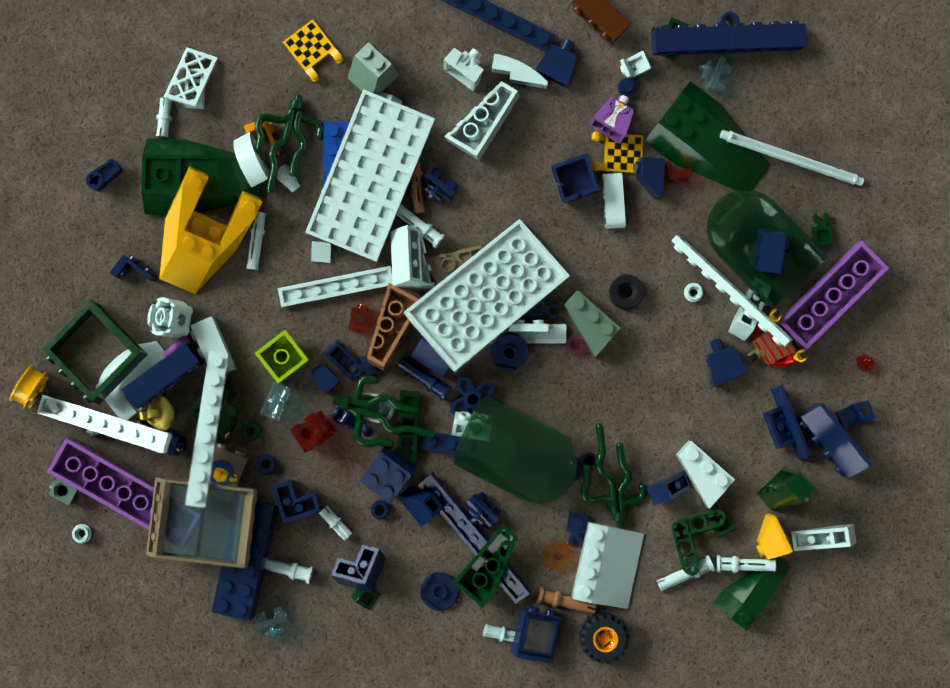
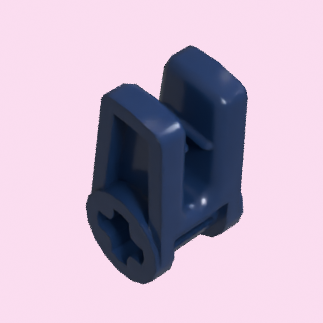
M110 159L86 176V183L93 190L101 191L123 170L116 161ZM94 178L98 179V185L94 184Z

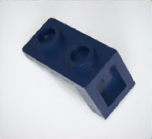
M122 255L109 272L112 276L119 279L127 275L130 270L129 265H131L151 281L155 282L157 280L153 276L155 273L146 266L144 269L139 266L138 263L140 261L132 255L129 257Z

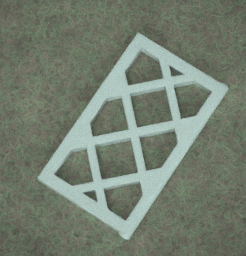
M187 47L164 98L196 108L218 58ZM188 53L195 55V60L188 63L185 62ZM207 59L211 60L209 68L204 69L201 62ZM199 63L202 71L191 75L188 67ZM186 69L189 76L178 80L180 71ZM204 74L205 77L201 85L196 86L193 79ZM191 80L194 88L183 92L180 84ZM178 86L181 93L175 96L171 95L173 87ZM191 93H197L193 102L185 97Z

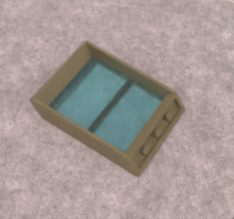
M155 477L146 550L147 556L248 568L252 527L255 520V503L257 501L256 489L210 483L206 508L185 505L189 481Z

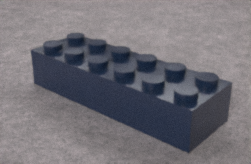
M236 498L223 559L232 560L239 498ZM256 501L248 568L221 566L211 613L245 621L254 619L278 505Z

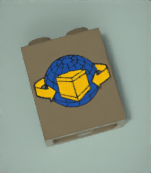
M217 444L215 446L210 483L238 486L245 465L250 459L246 457L247 453L239 450L232 452L228 450L229 446ZM209 490L210 495L228 502H233L236 495L234 494L235 491Z

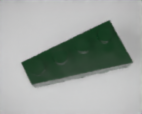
M783 468L756 494L771 510L798 504L802 501L807 502L814 495L812 492L816 488L800 471Z

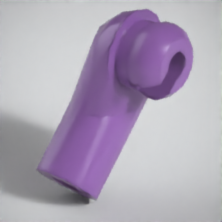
M188 336L178 338V341L164 352L165 357L184 343L190 344Z

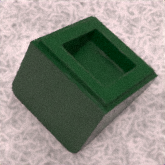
M356 589L351 598L369 610L380 594L375 590L370 593Z

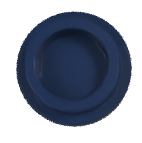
M624 78L618 84L619 93L626 97L633 96L637 90V84L631 78Z

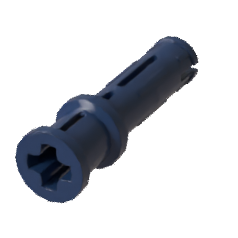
M404 357L401 358L400 361L406 366L398 362L397 368L426 386V391L433 392L440 397L441 401L445 399L452 388L451 386L444 385L438 380V377L429 376Z

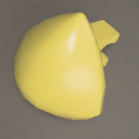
M163 396L153 399L147 412L139 413L141 420H146L150 425L162 431L168 430L174 421V409L168 399Z

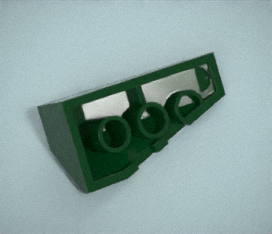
M504 523L453 581L457 587L481 608L495 594L518 538V535Z
M778 557L769 559L776 560L775 572L751 571L724 588L713 602L716 607L744 630H747L758 617L790 570V567Z

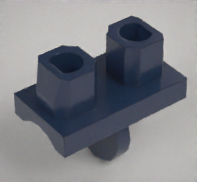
M435 168L432 172L428 171L424 176L422 184L426 186L424 190L429 193L427 198L429 201L436 198L438 201L444 199L449 203L455 194L458 183L453 179H449L446 184L443 183L440 179L444 174L438 168Z
M480 492L479 494H474L464 504L469 509L468 512L473 516L470 522L474 523L477 520L480 525L484 524L488 529L499 520L498 516L501 510L495 505L489 508L485 504L488 496L484 492Z

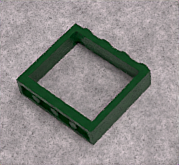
M90 300L42 349L47 354L45 356L46 359L52 364H56L59 367L58 371L64 377L68 376L72 380L70 384L75 389H80L84 393L82 396L87 402H94L99 405L148 355L93 300ZM92 314L131 352L94 392L55 353Z

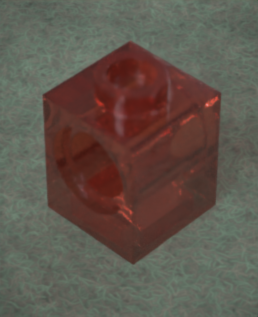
M357 304V308L352 307L349 331L369 334L372 310H368L369 306ZM360 313L366 316V321L363 324L356 322V316Z

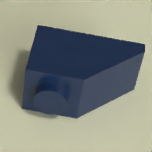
M641 157L637 159L634 166L637 180L654 199L663 197L665 159Z
M685 470L650 485L647 487V491L653 504L658 505L676 498L691 489L692 485Z

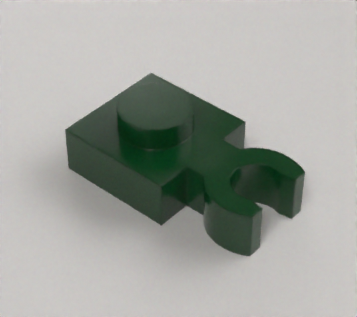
M817 213L813 214L812 219L816 224V227L811 228L813 247L833 245L832 225L826 226L829 218L828 213H823V220L818 219Z

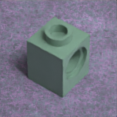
M57 478L50 484L49 489L51 491L48 495L70 506L74 504L80 491ZM62 485H65L68 489L66 495H63L60 491Z

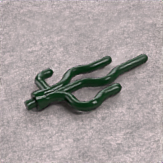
M298 94L295 95L294 100L290 101L286 115L277 116L265 113L260 115L255 121L254 129L257 135L256 152L263 150L265 139L262 128L263 122L285 123L283 137L271 145L268 152L271 169L266 191L269 194L274 192L278 173L276 152L289 142L292 127L300 147L292 157L289 171L291 177L297 175L299 160L307 150V140L300 129L301 122L316 127L317 139H322L324 135V126L320 120L303 115L305 104L301 102L302 96Z
M363 376L356 384L353 397L342 395V398L334 397L332 404L338 405L339 410L350 412L355 416L354 439L362 447L370 448L377 445L387 448L394 447V442L383 438L363 439L361 436L363 416L379 420L383 428L393 435L411 433L431 439L436 437V432L415 426L403 425L394 427L389 423L384 414L366 409L374 407L381 402H387L394 409L410 414H417L419 412L417 407L402 404L388 394L378 395L371 400H362L361 396L364 385L366 383L377 384V377Z
M598 423L596 424L598 454L595 460V467L597 472L607 480L609 496H589L591 471L590 466L587 464L582 467L584 479L580 494L583 501L589 505L608 504L611 508L612 520L616 521L617 527H623L624 520L627 519L626 507L642 503L647 496V487L644 483H641L637 497L624 498L625 489L632 479V472L625 460L624 445L622 442H618L616 444L617 459L620 468L624 472V478L616 491L614 477L603 467V461L606 456L603 425Z

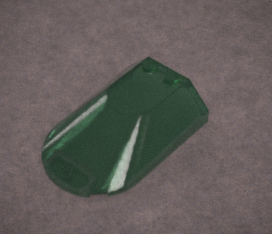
M754 190L730 192L715 203L708 216L707 235L713 250L770 310L774 309L828 258V255L771 198L761 192ZM759 228L783 231L787 235L786 237L789 238L788 249L784 250L786 265L785 269H781V274L757 271L753 266Z
M486 395L472 413L456 447L454 465L522 500L538 504L552 502L562 497L573 485L578 469V461L573 445L564 434L490 395Z

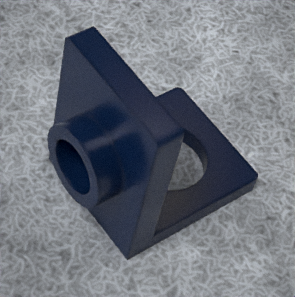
M869 400L855 403L836 412L838 421L844 430L860 422L875 419ZM862 406L868 410V416L863 415L861 411Z

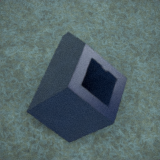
M409 486L397 496L421 527L444 509L433 493Z

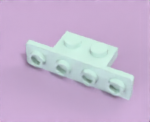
M517 320L503 332L516 333L524 338L526 343H566V325L544 324V320H532V324H525V320Z

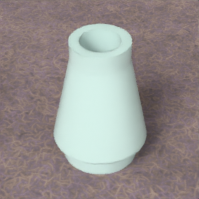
M284 164L278 169L276 179L292 193L300 187V184L296 177L289 175L290 167Z

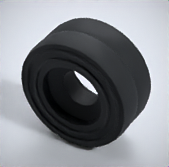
M621 275L610 285V299L620 309H632L638 306L644 298V286L633 275ZM623 287L631 288L632 295L626 298L621 294Z

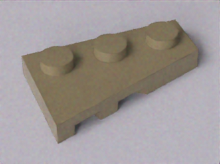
M479 245L458 250L457 252L425 258L426 264L431 267L429 272L437 285L479 252L482 247Z

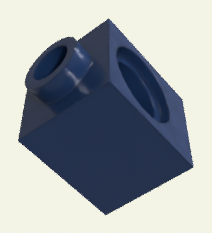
M319 364L311 371L313 375L310 378L325 394H328L341 382L326 364L323 366Z

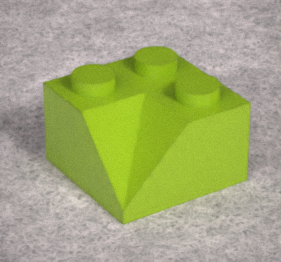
M286 330L255 352V355L278 384H282L311 361Z

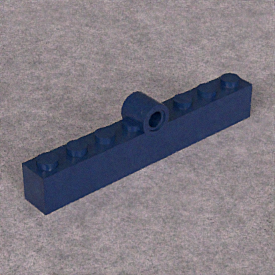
M734 12L723 14L712 27H706V24H697L694 27L677 25L675 28L661 25L657 26L651 33L653 56L802 50L807 47L806 23L799 24V21H790L787 24H780L779 21L770 22L769 25H762V22L743 25V23H740L739 16Z

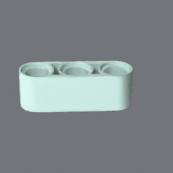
M622 173L602 174V180L604 181L606 229L625 228Z

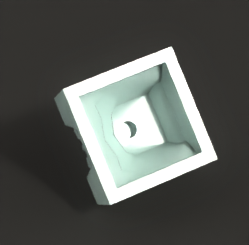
M454 48L444 59L443 69L474 92L480 83L481 75L484 71L480 67L479 61L482 55L476 49H472L470 53L467 51L462 53Z

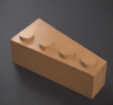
M388 283L387 292L367 355L368 363L384 372L412 326L410 320L403 313L419 300L402 289L393 286L391 283Z

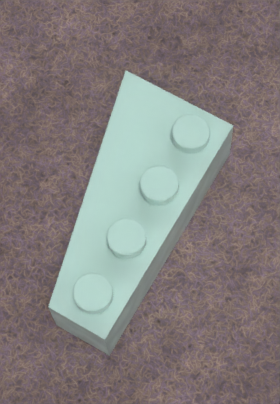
M501 81L477 107L475 106L471 110L470 114L444 137L455 147L480 160L519 99L518 91Z

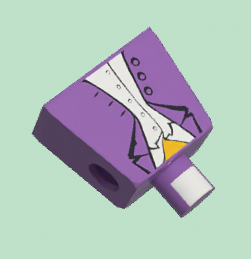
M620 95L618 100L610 97L595 114L588 126L620 144L627 134L634 112L632 108L627 106L630 101L629 98L624 95Z

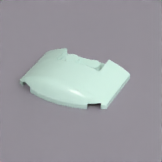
M157 341L138 344L148 355L105 398V401L118 418L128 421L142 410L141 407L139 409L134 408L121 389L165 358V351ZM129 350L118 355L105 368L99 382L96 384V389L131 354Z

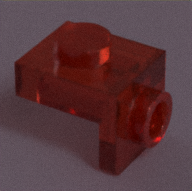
M671 161L665 162L664 178L667 177L668 182L685 183L688 182V178L693 176L691 168L672 171Z

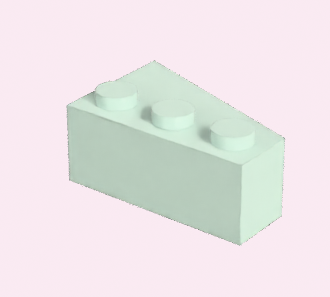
M406 225L390 231L393 286L416 293L433 289L435 282L431 283L429 275L431 267L426 264L424 254L427 252L421 230Z
M688 440L676 454L705 506L710 509L735 479L692 441Z

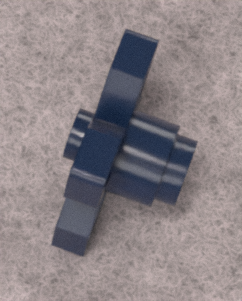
M458 376L456 388L463 396L452 401L450 413L466 412L471 409L474 415L489 416L490 410L483 400L493 396L495 384L484 381L477 388H474L470 378ZM475 395L476 401L471 402L469 396Z

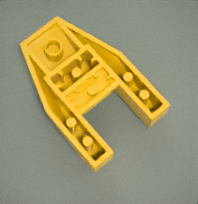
M189 166L165 218L159 279L196 294L237 251L256 217L262 200L242 191L227 225L194 211L209 177L206 173Z

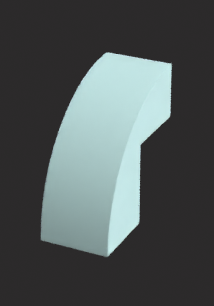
M249 132L234 140V150L245 178L250 186L254 187L268 179L269 170L256 152V140Z

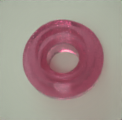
M572 336L566 341L565 347L569 354L579 355L583 352L585 344L580 337ZM573 342L578 343L579 347L577 349L571 347Z

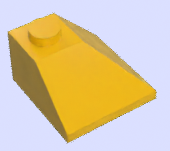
M766 514L757 538L758 546H756L759 555L769 560L793 552L777 517L772 514Z

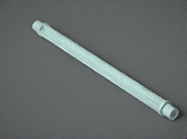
M722 130L720 138L725 139L726 142H731L834 177L851 185L862 186L864 183V178L859 177L857 174L837 169L833 166L734 133L733 131Z

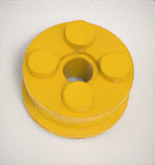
M31 364L14 387L9 401L15 400L23 405V409H31L37 400L38 392L42 393L47 386L48 373L42 374L34 369V365Z

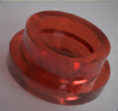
M862 354V356L856 358V365L861 371H872L875 363L870 356Z

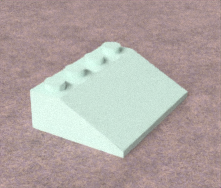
M588 521L572 598L593 604L628 609L644 533Z

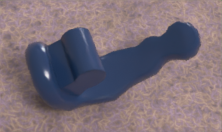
M337 407L332 414V420L338 424L345 425L349 429H354L356 418L353 414L339 410V407ZM363 424L362 428L364 436L370 437L373 434V428L368 427L366 424Z

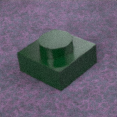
M726 511L724 512L727 517L726 524L721 528L715 529L719 539L736 530ZM718 515L714 519H711L709 522L716 521L717 523H720V519H722L723 516L720 517Z

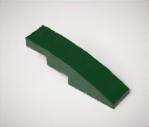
M400 390V403L417 407L419 410L420 391ZM399 411V427L403 425L418 427L419 412L417 414H410ZM411 433L398 435L397 454L416 467L418 435Z

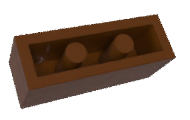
M573 0L572 2L573 11L580 17L583 15L587 19L586 23L593 30L596 28L601 33V38L607 43L610 41L614 44L630 26V23L606 0Z

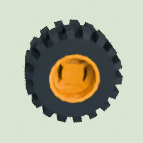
M594 613L591 618L587 617L585 619L586 622L581 624L582 629L578 633L580 636L578 640L582 650L591 660L598 661L601 664H604V662L609 664L612 663V660H619L618 657L620 655L623 656L625 654L624 650L628 649L629 646L627 644V641H629L627 633L629 632L625 624L610 613Z

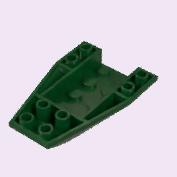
M186 139L146 140L142 154L141 183L145 215L168 214L189 166L206 173L209 177L194 211L203 212L237 204L242 191L260 198L261 183L254 187L250 186L240 168L235 153Z

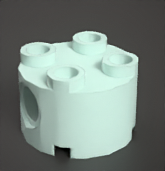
M165 297L155 300L158 302L151 305L148 313V326L152 327L153 330L151 332L157 336L174 339L187 336L193 313L192 307L183 301Z

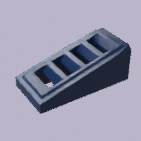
M335 339L323 354L352 380V376L357 374L358 371L356 369L350 374L347 371L348 368L354 363L357 365L361 363ZM339 347L340 350L332 357L330 354ZM344 352L346 355L337 362L336 359ZM350 357L352 360L343 368L341 365Z

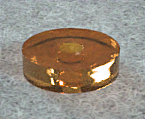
M554 540L544 547L542 560L548 569L555 572L564 571L572 563L573 552L566 542ZM557 552L560 553L561 558L555 559L554 554Z

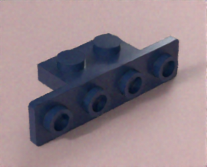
M783 385L772 388L771 392L777 407L762 413L776 449L792 443L799 460L812 457L810 447L803 436V430L797 421L795 410L788 399L787 391Z

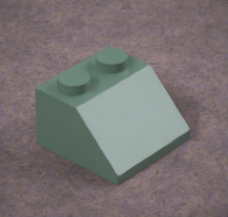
M367 43L354 56L348 79L361 92L364 89L379 95L399 76V73L392 63L371 44Z

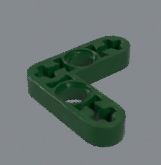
M711 510L677 520L672 524V534L680 563L687 575L694 576L699 573L701 568L692 536L723 527L727 522V517L722 510ZM716 514H718L720 517L723 516V518L720 519V523H717L716 521H711V526L708 527V521L705 517L708 516L709 520L715 518ZM697 519L704 520V527L702 529L694 527V522ZM678 525L686 527L683 530L685 538L689 536V539H682L681 534L676 532ZM683 543L691 545V550L688 553L681 551ZM683 557H690L691 562L696 564L693 567L694 571L686 569L689 566L687 558L683 560Z

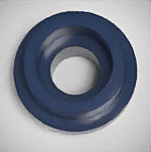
M263 455L258 460V468L262 473L270 474L276 470L277 461L272 455ZM267 460L271 462L269 468L264 466V462Z
M378 500L371 506V514L376 519H385L390 513V506L386 501ZM378 506H382L384 508L383 513L377 512Z

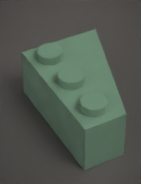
M578 290L563 305L593 357H596L621 329Z

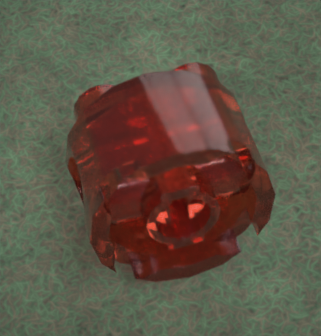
M321 410L315 414H309L304 418V423L301 425L297 424L290 429L292 436L304 453L312 451L313 447L317 445L320 446L337 432Z

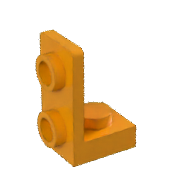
M268 121L263 122L262 128L266 130L270 143L273 145L279 141L273 137L272 133H275L273 124ZM255 122L244 125L246 133L250 132L253 137L257 136L254 129ZM280 148L279 150H277V152H276V156H277V157L281 156L279 151H281L282 148Z

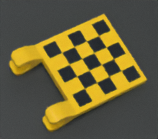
M313 19L283 41L284 45L313 82L318 81L319 76L312 67L330 54L337 64L343 62L342 55Z
M600 132L592 133L591 139L593 141H605L604 163L593 162L595 171L635 173V162L643 155V135L626 134L619 144Z

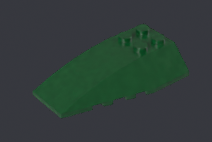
M691 81L644 141L673 164L745 195L749 193L770 165L760 152L726 142L725 139L720 138L722 130L733 131L745 137L747 136L719 102Z

